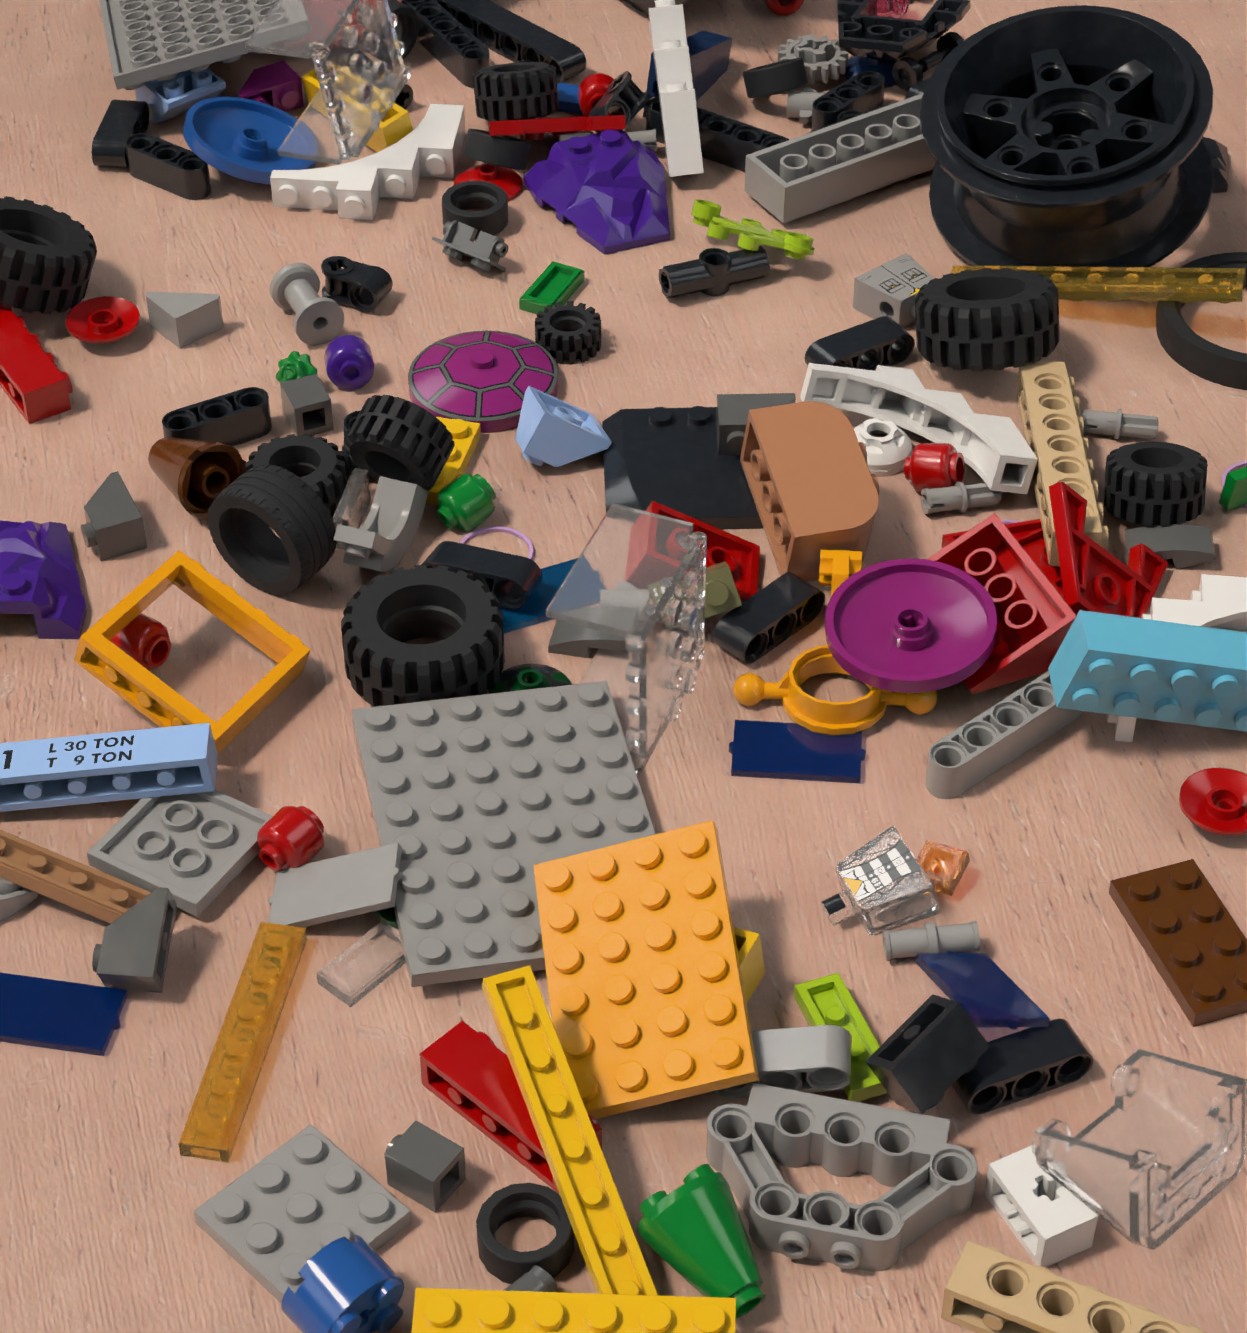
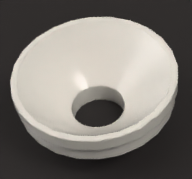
M877 418L868 419L853 428L858 442H863L866 447L867 465L871 474L874 473L877 477L894 475L904 470L905 459L911 457L912 443L903 430L892 421H882ZM872 435H885V437H874Z

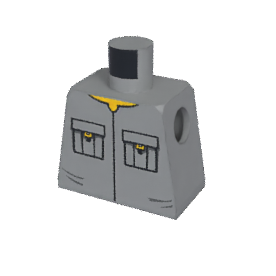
M906 253L855 277L853 308L873 319L889 316L904 329L916 323L915 296L924 284H928L934 278Z

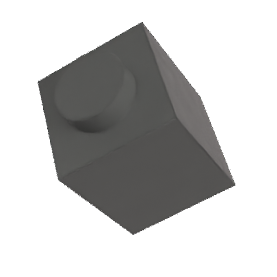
M316 374L280 383L283 414L295 436H302L303 434L316 435L334 430L331 399Z
M415 1121L403 1135H396L386 1148L384 1158L387 1184L435 1213L466 1180L464 1148L418 1121Z

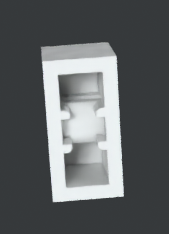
M1041 1141L989 1164L985 1196L1036 1266L1049 1267L1092 1247L1098 1221L1096 1208L1091 1199L1085 1194L1081 1195L1071 1182L1062 1161L1057 1157L1053 1158Z

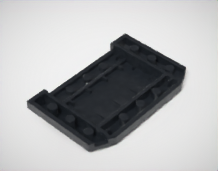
M717 407L620 409L602 421V428L611 440L609 448L603 450L606 520L614 522V515L633 520L635 526L651 502L655 501L721 530L764 529L740 462L741 455H718Z

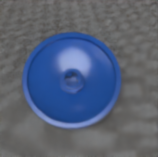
M213 97L195 103L188 110L185 118L183 136L190 149L204 162L228 175L251 182L271 184L270 176L273 170L314 169L319 156V144L313 133L298 119L271 105L238 97Z

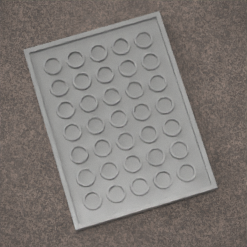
M99 0L112 74L117 90L122 88L134 90L142 87L144 82L154 79L158 81L170 80L177 73L186 70L191 72L202 71L208 68L209 64L218 61L223 63L239 60L241 55L250 52L256 54L271 51L275 45L283 43L288 45L298 44L305 41L306 37L312 35L301 0Z
M607 681L352 709V724L379 845L384 846L399 842L402 847L399 870L403 877L398 880L394 912L411 987L485 978L529 965L532 971L545 970L533 865L655 835Z

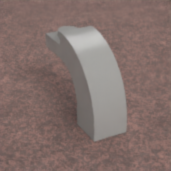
M380 476L370 512L363 525L358 529L337 524L333 540L346 546L343 563L380 572H388L395 568L415 537L426 504L428 491L417 484Z

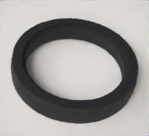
M1247 252L1220 253L1193 260L1173 272L1162 287L1156 308V332L1160 344L1175 362L1189 372L1219 385L1247 390V353L1223 348L1197 335L1186 324L1180 311L1190 299L1203 292L1220 288L1247 287Z

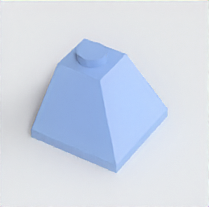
M528 385L524 394L515 437L525 459L539 466H542L545 462L554 467H559L609 448L611 440L594 414Z

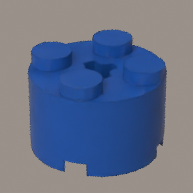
M355 1235V1242L353 1243L344 1236L326 1245L305 1263L298 1272L304 1281L295 1293L288 1286L281 1303L283 1313L302 1333H373L375 1330L379 1333H386L397 1324L403 1315V1310L398 1304L404 1292V1282L361 1236Z

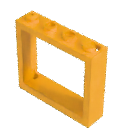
M178 550L80 636L74 661L159 727L210 723L217 753L219 754L302 674L311 649L305 646L297 636L288 633L272 621L264 611L255 608L243 599L234 588L222 583L210 574L198 561L192 560ZM173 584L278 663L217 722L110 641Z

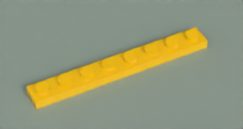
M531 966L483 978L482 989L597 1294L658 1295Z

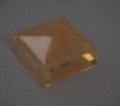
M926 840L918 855V859H916L923 872L908 875V878L911 875L914 876V879H909L910 884L952 896L970 862L968 851ZM922 874V877L917 878V875Z

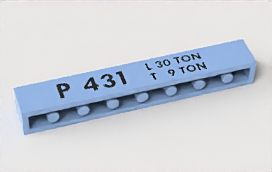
M210 723L0 743V812L215 791L218 753Z

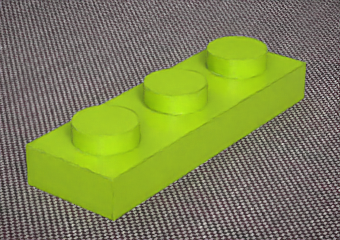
M839 972L795 985L794 999L809 1026L835 1025L848 1030L852 1035L850 1083L847 1087L843 1088L849 1101L859 1102L888 1093L865 1062L880 1046Z

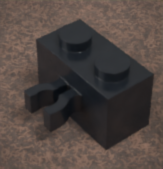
M932 994L865 1062L897 1105L923 1114L943 1099L944 1092L961 1075L968 1073L976 1066L978 1058L990 1045L959 1002Z

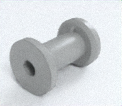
M293 263L283 267L275 274L270 284V295L278 307L289 311L294 310L296 315L293 327L302 342L308 345H319L329 342L339 334L343 327V310L333 299L319 297L320 279L312 267L304 263Z

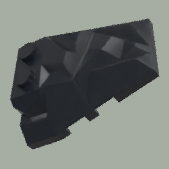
M837 0L839 47L854 57L869 53L873 58L893 61L932 45L940 36L963 19L970 9L971 0H937L922 20L877 16V0Z

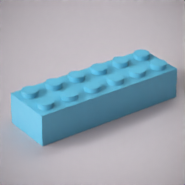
M1079 610L1048 667L1057 708L1247 732V632Z

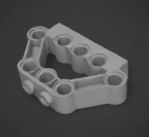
M758 1083L752 1084L747 1106L724 1104L711 1111L707 1118L706 1158L710 1166L716 1171L721 1172L730 1185L731 1190L749 1220V1235L752 1241L762 1249L782 1253L789 1258H807L832 1263L844 1269L858 1268L868 1271H883L891 1268L897 1263L900 1252L948 1216L955 1217L964 1214L970 1209L974 1201L978 1172L977 1161L972 1153L963 1147L948 1144L951 1119ZM770 1156H773L781 1165L789 1168H799L808 1163L822 1165L828 1173L837 1177H850L857 1173L869 1174L878 1183L893 1188L877 1200H872L862 1205L847 1203L844 1197L833 1191H819L812 1195L796 1193L794 1188L785 1183Z

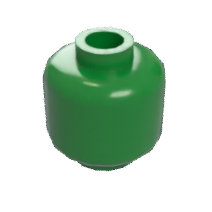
M461 473L438 492L437 501L440 508L436 511L437 516L451 530L456 526L462 531L470 532L492 515L495 510L493 500L496 499V494L491 485L481 475L475 474L472 476L468 473Z

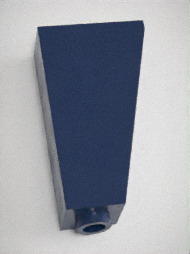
M705 30L686 37L687 46H689L696 102L728 70L732 44L731 37ZM653 52L651 53L646 89L651 98L659 96ZM646 105L643 111L644 118H646Z

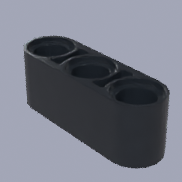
M875 71L861 72L814 100L812 105L811 131L836 123L838 115L843 111L856 110L864 113L883 106L885 91L884 75Z
M114 99L111 101L92 142V161L95 166L128 168L125 140L133 134L146 133L150 116L149 106L146 101Z
M147 133L133 134L125 140L129 173L134 178L188 200H200L208 197L211 193L208 164L193 151Z
M882 316L818 339L809 346L804 358L807 365L815 363L876 371L877 365L890 367L906 360L914 349L915 341L891 317Z
M249 387L173 410L162 419L164 437L222 442L231 446L263 437L272 428L268 393L258 387Z
M453 541L439 543L421 564L427 565V568L436 569L438 565L446 566L452 572L457 573L461 570L470 574L473 577V581L478 579L490 589V592L498 599L500 607L507 609L521 608L542 582L543 577L540 567L529 558Z
M787 572L742 602V606L726 613L714 629L713 640L717 645L746 664H752L811 623L824 606L825 594L795 574Z
M1054 1019L989 1041L990 1047L978 1058L976 1066L968 1073L961 1075L952 1086L967 1110L972 1114L979 1115L1079 1080L1091 1069L1093 1057L1067 1020Z

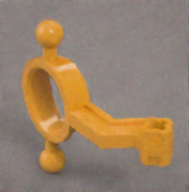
M820 550L819 585L831 586V597L847 578L861 570L862 551ZM821 645L803 651L792 661L789 671L779 683L764 682L758 675L746 673L736 679L732 688L735 699L740 704L748 707L757 705L763 699L782 700L784 711L796 724L812 732L828 735L854 734L872 727L884 716L887 705L906 706L912 713L918 715L927 714L934 709L938 699L936 691L901 693L879 689L868 684L866 685L871 691L866 696L852 701L831 702L817 699L805 693L799 687L808 678L828 673L850 675L833 658L828 645Z

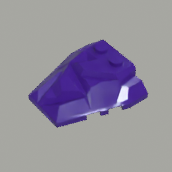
M622 129L605 130L602 133L583 137L576 136L568 140L556 142L550 149L548 160L538 161L524 175V184L534 201L541 207H545L546 204L556 210V218L562 223L566 222L567 219L576 225V233L604 255L670 240L664 167L651 148L639 140L632 141Z
M0 521V614H34L39 639H80L87 609L66 524L56 522L40 524L33 521H26L24 523Z

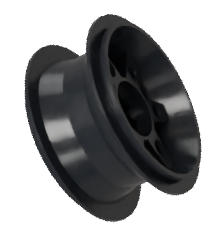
M1057 6L1033 10L996 22L968 37L955 47L937 66L928 80L921 102L920 120L923 138L930 154L936 160L930 181L929 199L931 214L940 235L954 252L979 270L981 268L1029 270L1030 273L1037 272L1043 274L1044 277L1050 278L1056 288H1079L1123 279L1143 271L1168 257L1184 244L1198 228L1208 210L1213 193V168L1209 152L1202 141L1213 111V87L1209 71L1201 56L1187 40L1173 29L1156 20L1134 12L1101 6Z

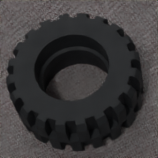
M7 196L0 198V304H2V307L9 309L13 307L28 313L39 311L41 314H51L53 311L61 313L69 308L72 309L85 297L96 258L97 247L89 230H85L84 225L79 221H73L71 216L64 212L59 213L53 210V207L45 204L43 206L35 204L34 201L27 199L22 201Z
M1012 268L961 271V273H950L943 275L942 278L930 280L928 284H924L915 296L917 349L926 361L930 363L935 362L939 367H952L953 370L960 371L964 369L972 371L993 369V371L1004 370V368L1022 367L1026 363H1035L1040 361L1041 357L1049 356L1060 340L1058 289L1050 278L1044 277L1043 274L1037 272L1030 273L1029 270H1012Z
M415 565V569L404 570L403 567L393 569L390 575L383 576L380 574L372 578L369 586L363 585L353 595V599L351 598L343 611L344 617L341 620V632L346 675L351 681V686L355 692L361 697L364 696V700L374 707L487 694L489 688H493L500 679V673L504 669L503 612L500 610V603L486 585L478 579L473 581V577L470 574L461 570L455 573L449 567L440 565L437 566V569L427 568V565ZM417 638L443 639L442 641L430 644L404 643Z

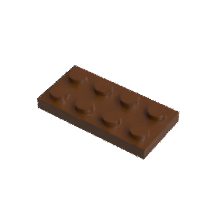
M1194 859L1110 881L1109 894L1193 1027L1247 1012V939Z

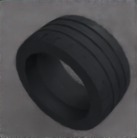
M262 464L251 468L227 486L209 507L207 516L208 528L213 543H215L220 555H222L229 567L247 583L269 594L286 595L304 585L326 565L337 547V541L333 540L336 532L335 523H333V518L326 505L322 502V499L299 476L280 466ZM266 523H268L271 526V528L276 532L278 536L274 534V532L269 528V526Z

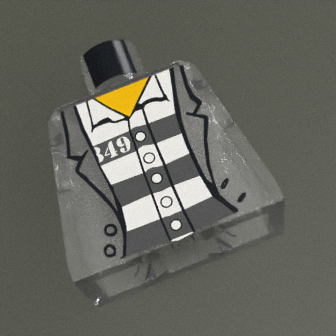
M895 826L888 828L836 865L835 871L842 891L821 901L824 912L833 927L857 915L867 933L873 936L882 934L883 930L890 931L941 912L932 882Z

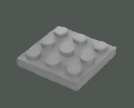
M217 790L142 798L87 852L88 862L90 866L149 892L155 891L158 887L169 888L177 903V907L198 917L259 853L257 832L273 816Z
M312 1124L194 1210L196 1224L280 1303H282L283 1295L288 1286L295 1293L304 1281L298 1272L305 1263L329 1243L344 1236L353 1243L355 1242V1235H358L376 1252L412 1223L411 1211Z

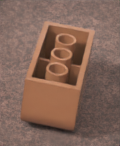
M815 401L749 410L740 462L780 576L791 572L806 582L819 580L820 550L862 551L863 561L878 508L879 482L877 476L869 471L866 447L863 442H858L849 419L837 408Z

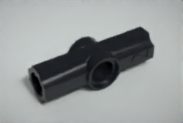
M759 246L758 251L742 249L733 252H727L720 248H708L700 253L699 259L663 266V269H659V282L662 293L667 299L696 292L709 296H720L729 290V285L764 278L765 275H769L770 263L767 258V252L762 246Z

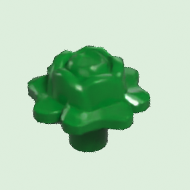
M291 351L287 358L281 359L278 362L279 371L276 373V379L282 383L314 374L317 375L318 371L311 364L308 354L300 355L297 351Z

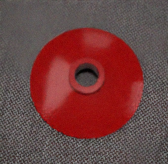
M488 163L465 169L454 180V185L466 181L494 183L505 191L508 201L518 196L522 190V179L516 171Z
M102 296L85 300L74 306L66 316L68 332L73 337L89 343H107L122 339L131 334L140 322V313L135 304L129 300L113 296Z
M1208 768L1190 775L1184 781L1179 793V803L1183 813L1192 823L1206 831L1220 835H1242L1247 833V774L1228 768Z

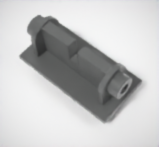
M454 220L445 223L443 227V240L436 237L432 238L433 241L444 246L442 253L461 261L463 255L472 258L471 265L490 272L492 267L504 272L506 270L505 267L498 264L500 257H505L508 252V245L500 237L480 231L476 242H473L478 230Z

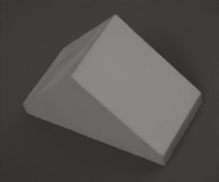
M147 292L146 294L150 326L179 349L223 327L220 294Z

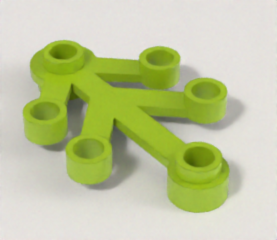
M694 200L691 215L694 216L693 223L708 227L707 235L710 237L727 240L729 233L740 235L737 245L741 248L758 251L760 244L785 249L784 255L799 260H805L806 255L814 254L815 248L812 247L814 239L812 237L780 229H772L770 233L759 221L742 218L741 223L720 216L722 209L720 205L705 200Z

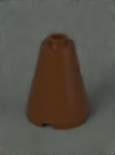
M164 437L155 442L148 457L151 469L185 510L191 515L204 520H208L209 507L216 497L234 480L246 472V461L242 459L239 451L233 446L222 442Z

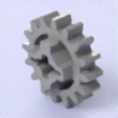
M814 34L798 35L796 41L787 39L786 44H781L778 51L777 62L803 58L807 80H810L811 84L828 83L829 77L837 80L839 79V74L846 73V67L848 66V52L839 47L837 39L829 40L826 35L821 38H816Z

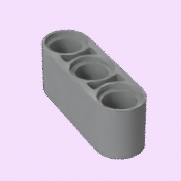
M835 1025L751 1031L759 1081L713 1092L727 1098L749 1097L753 1083L806 1093L843 1089L850 1083L852 1035L848 1030Z

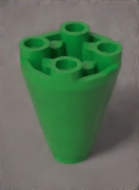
M704 1164L692 1170L684 1178V1184L668 1195L665 1191H659L643 1201L639 1206V1210L644 1217L639 1221L636 1231L646 1244L704 1297L736 1298L737 1319L752 1311L764 1300L765 1294L760 1288L763 1281L730 1185L721 1172H714L709 1164Z

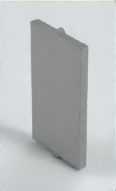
M397 842L303 864L298 868H286L277 871L273 896L268 899L271 909L267 930L272 935L395 907L398 880L403 877L399 870L402 854L401 845Z

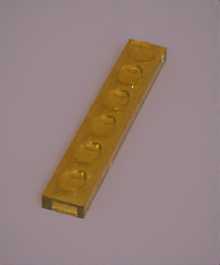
M260 922L179 1140L181 1156L229 1163L307 942L306 928Z

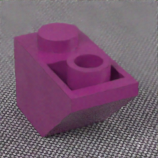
M284 60L254 69L238 93L239 98L259 101L284 112L304 107L301 77Z

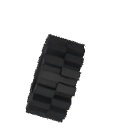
M567 301V306H562L561 302L555 303V308L548 305L544 307V312L539 311L537 318H535V342L545 348L553 359L556 358V363L563 364L564 360H569V364H576V359H580L581 362L588 361V356L593 358L596 356V351L601 349L600 315L595 313V309L591 306L586 309V304L584 303L574 306V301Z

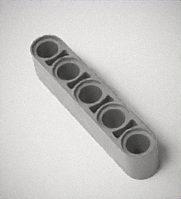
M1047 671L934 743L928 753L926 788L931 795L937 798L953 799L1081 717L1085 711L1056 707L1049 671Z

